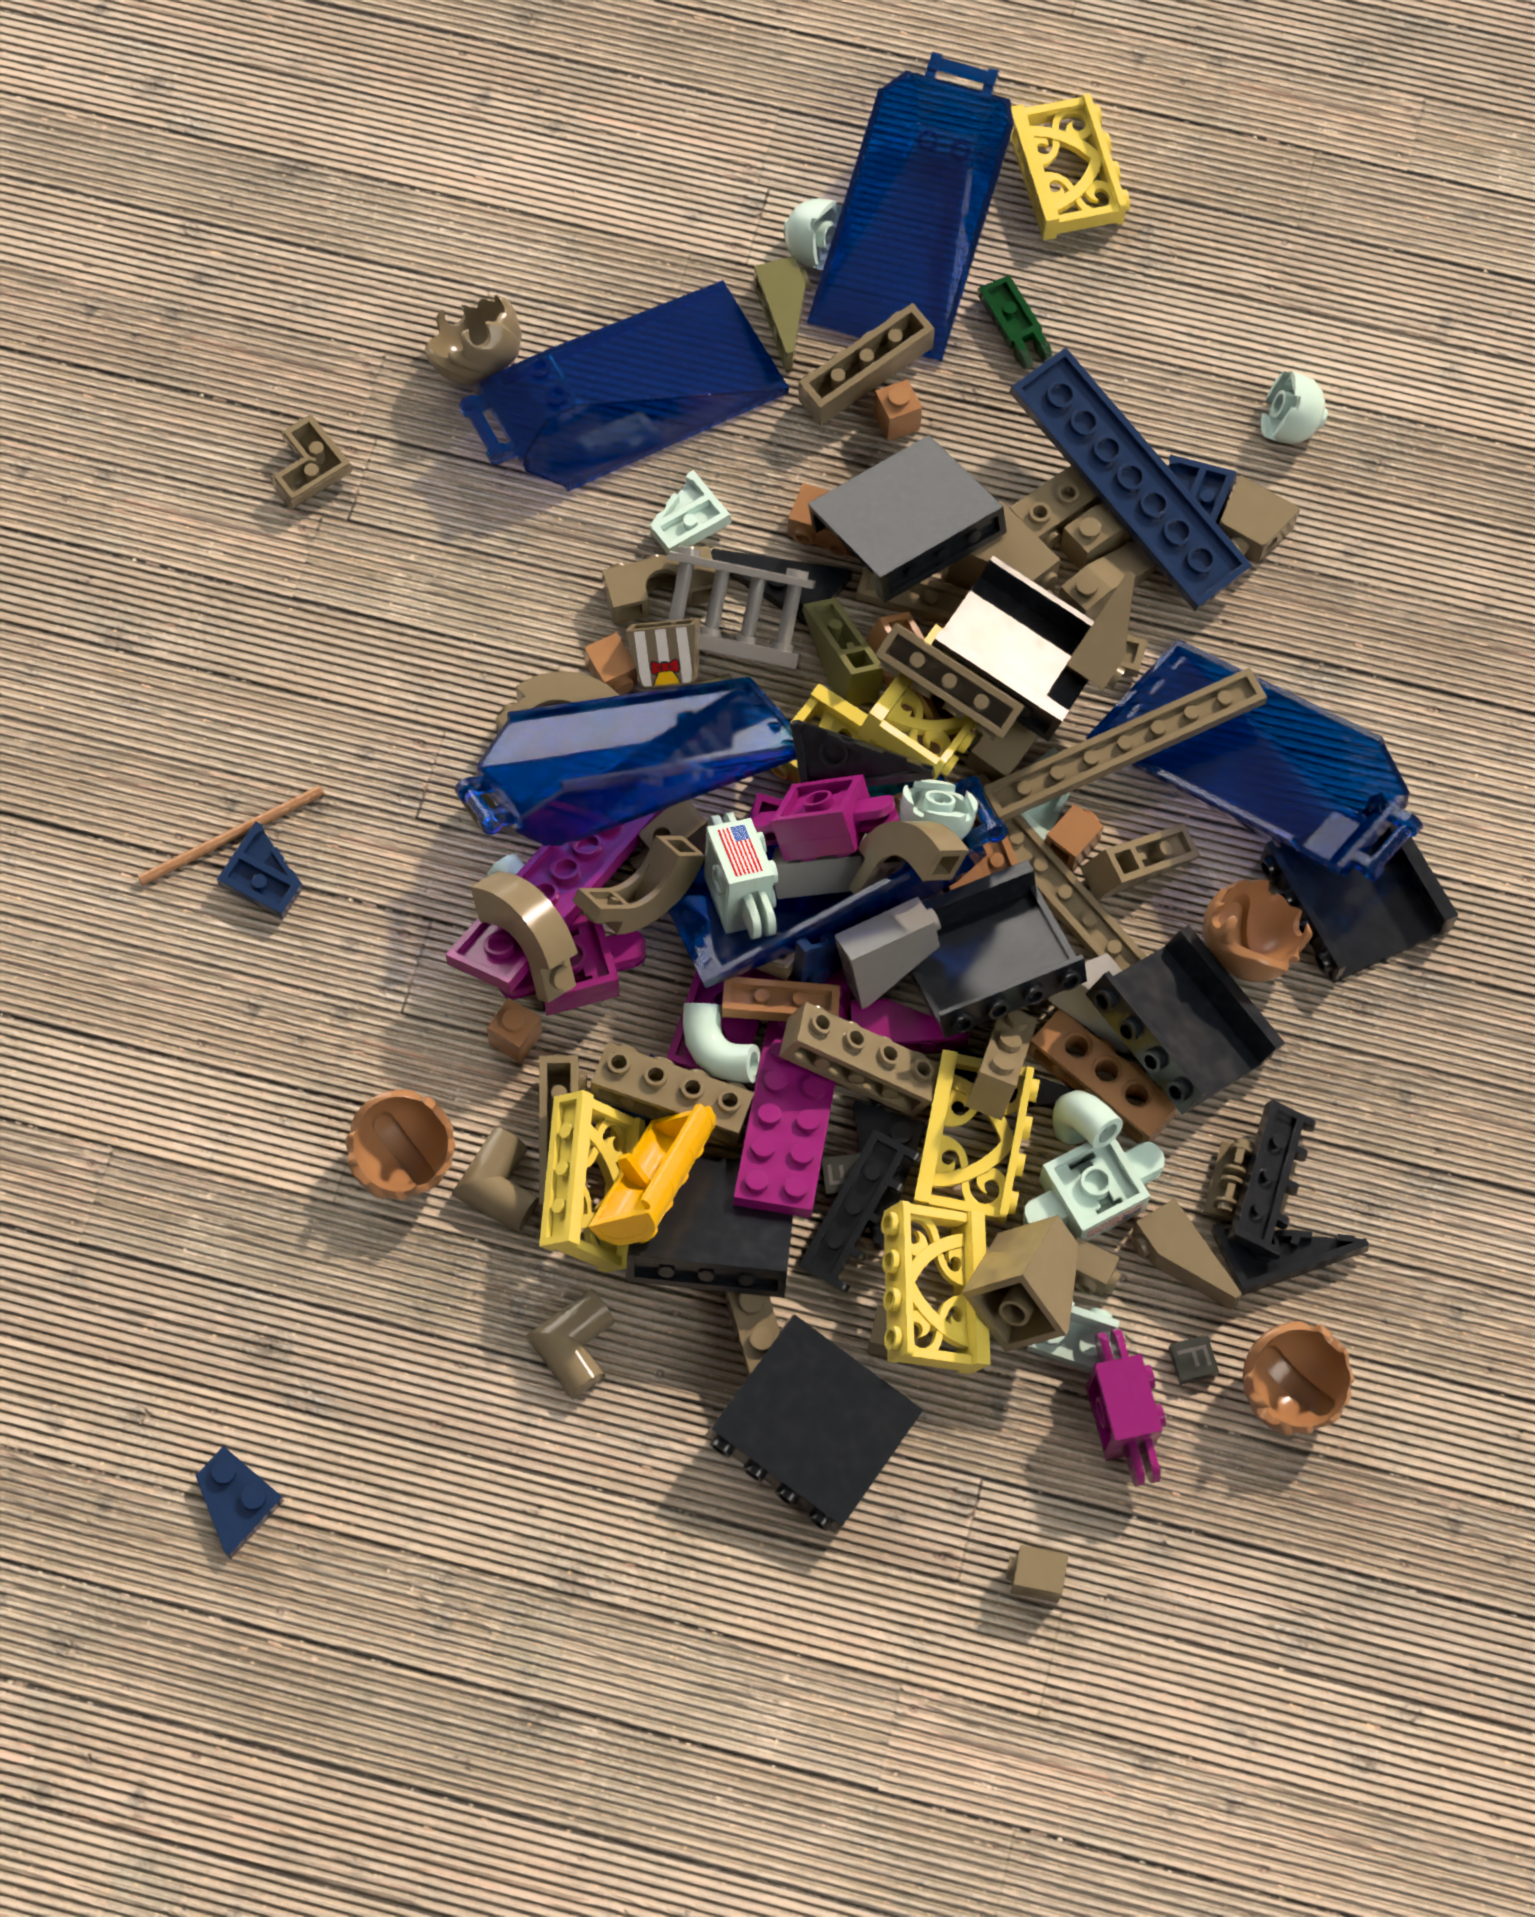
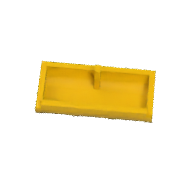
M697 1104L693 1110L650 1121L632 1154L620 1155L618 1165L621 1172L588 1226L592 1232L604 1241L615 1245H628L637 1242L645 1243L656 1235L660 1221L664 1214L672 1207L675 1195L681 1185L687 1181L691 1167L695 1160L703 1153V1146L716 1126V1115L710 1105L704 1107L702 1104Z

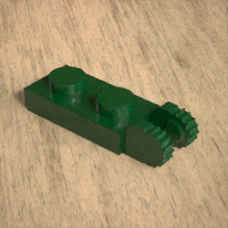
M1010 275L978 288L977 296L1009 348H1013L1015 358L1024 370L1033 367L1032 356L1024 344L1032 340L1034 349L1041 360L1047 361L1053 357L1050 345L1042 333L1040 323Z

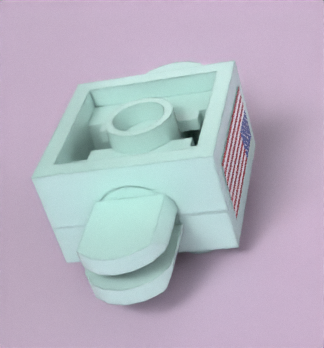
M734 812L725 813L723 822L719 815L709 817V826L706 828L704 879L726 934L747 929L750 938L756 939L761 937L762 927L766 936L776 934V918L772 908L776 907V897L773 883L778 882L777 868L773 860L768 861L767 848L763 833L756 832L751 818L736 820Z
M1115 1138L1102 1148H1094L1087 1142L1055 1158L1042 1167L1039 1182L1045 1193L1027 1202L1023 1212L1024 1225L1058 1215L1075 1240L1078 1237L1088 1241L1144 1212L1150 1199V1194L1144 1185L1159 1178L1165 1165L1163 1151L1152 1142H1143L1124 1152Z

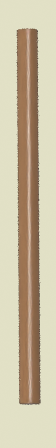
M318 785L137 877L141 885L144 886L246 835L255 821L264 826L323 796L324 792L321 786Z

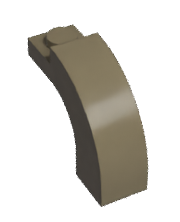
M560 671L534 676L517 685V703L511 702L507 704L496 717L497 734L506 744L535 723L553 716L569 717L581 722L602 744L630 724V706L614 689L604 682L585 674Z
M887 822L873 829L858 846V850L865 857V860L858 868V872L849 889L856 898L886 897L906 862L912 866L923 881L952 880L969 849L953 831L937 822Z
M655 836L644 862L630 878L619 885L609 888H578L573 902L584 911V916L588 920L597 924H606L617 935L637 931L662 917L682 898L696 878L706 856L683 836Z
M497 871L470 886L479 921L505 929L521 946L530 967L538 1000L549 1003L576 986L569 959L578 954L575 943L557 909L538 888L522 877L503 871Z

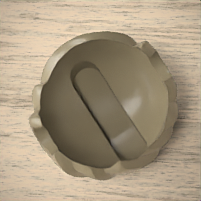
M494 295L495 301L481 299L477 308L461 304L464 314L463 318L456 324L447 323L444 310L438 313L436 323L439 335L429 340L424 351L430 363L444 378L461 385H475L492 380L502 374L514 362L520 352L522 333L515 310L508 299Z

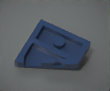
M1170 454L1169 467L1218 525L1236 482V471Z
M840 932L824 933L820 937L822 942L811 944L807 938L796 941L791 981L824 984L831 975L842 970L835 935Z
M224 1446L196 1474L226 1556L230 1559L284 1502L283 1497Z

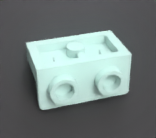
M1072 1301L1070 1326L1067 1335L1029 1345L1027 1351L1091 1372L1094 1364L1100 1363L1095 1347V1334L1105 1332L1111 1347L1110 1331L1118 1329L1120 1321L1113 1319L1112 1314L1105 1310L1091 1308L1089 1311L1074 1306L1075 1303Z

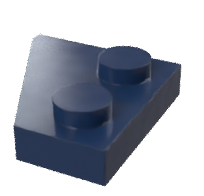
M256 821L217 878L219 886L281 919H284L303 890L301 881L294 871L288 867L278 848L274 847L267 837L262 825Z

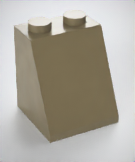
M1000 500L999 503L1004 507L1007 533L942 570L941 575L946 582L971 590L991 557L995 556L1055 595L1054 589L1058 579L1060 559Z
M1058 1215L998 1233L962 1291L1005 1352L1065 1336L1069 1331L1079 1244Z

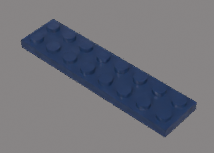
M1066 347L1011 386L1009 393L1194 611H1197L1250 570L1252 564Z

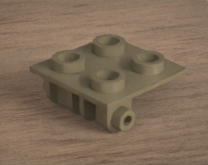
M1235 1138L1234 1143L1221 1141L1203 1213L1233 1221L1252 1149L1249 1147L1250 1141L1247 1139ZM1294 1161L1289 1175L1290 1180L1293 1179L1294 1171L1297 1162ZM1286 1193L1284 1194L1279 1212L1283 1215L1289 1195Z

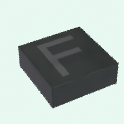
M860 1153L822 1157L821 1167L825 1198L837 1197Z
M1208 1335L1169 1345L1168 1349L1179 1385L1218 1376L1219 1370Z

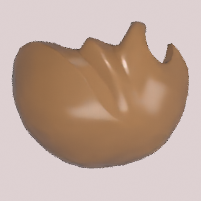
M1266 879L1240 880L1227 886L1225 889H1221L1209 903L1203 918L1202 933L1208 949L1227 972L1249 982L1274 980L1288 972L1290 963L1300 960L1299 953L1312 937V931L1308 924H1306L1303 934L1299 930L1302 910L1289 906L1284 897L1279 893L1272 894L1269 891V881Z
M391 1090L380 1093L363 1104L352 1120L350 1133L346 1137L347 1164L356 1180L375 1197L380 1199L407 1200L412 1195L423 1194L436 1187L450 1168L456 1147L453 1137V1125L444 1111L430 1096L422 1097L412 1090Z
M1301 1321L1277 1325L1266 1331L1249 1349L1243 1367L1244 1393L1254 1414L1269 1428L1288 1436L1295 1432L1311 1434L1315 1428L1325 1427L1337 1421L1341 1417L1342 1409L1349 1403L1351 1398L1350 1386L1355 1380L1349 1365V1354L1346 1348L1324 1326L1319 1324L1312 1327Z

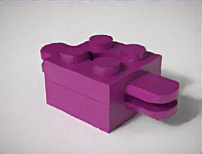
M863 774L792 784L777 811L762 812L755 816L752 822L756 832L763 833L766 846L779 845L784 861L799 860L800 862H808L822 856H848L856 852L865 833L871 832L884 823L899 821L900 817L895 809L894 798L891 795L870 798Z
M584 915L577 916L568 926L578 953L569 958L573 974H576L574 975L576 986L549 1003L542 1001L545 1015L548 1016L619 997V977L617 972L639 967L645 962L646 941L643 935L638 931L626 934L606 936L602 924L594 923ZM531 971L528 972L511 993L498 988L503 997L512 1000L537 994Z
M1120 1328L1110 1331L1111 1347L1105 1332L1096 1333L1095 1347L1100 1363L1094 1364L1085 1387L1105 1461L1126 1457L1131 1479L1135 1487L1145 1485V1473L1150 1483L1160 1482L1161 1472L1154 1446L1163 1431L1162 1428L1166 1427V1418L1161 1403L1155 1404L1151 1389H1155L1153 1370L1150 1365H1144L1142 1354L1128 1355Z

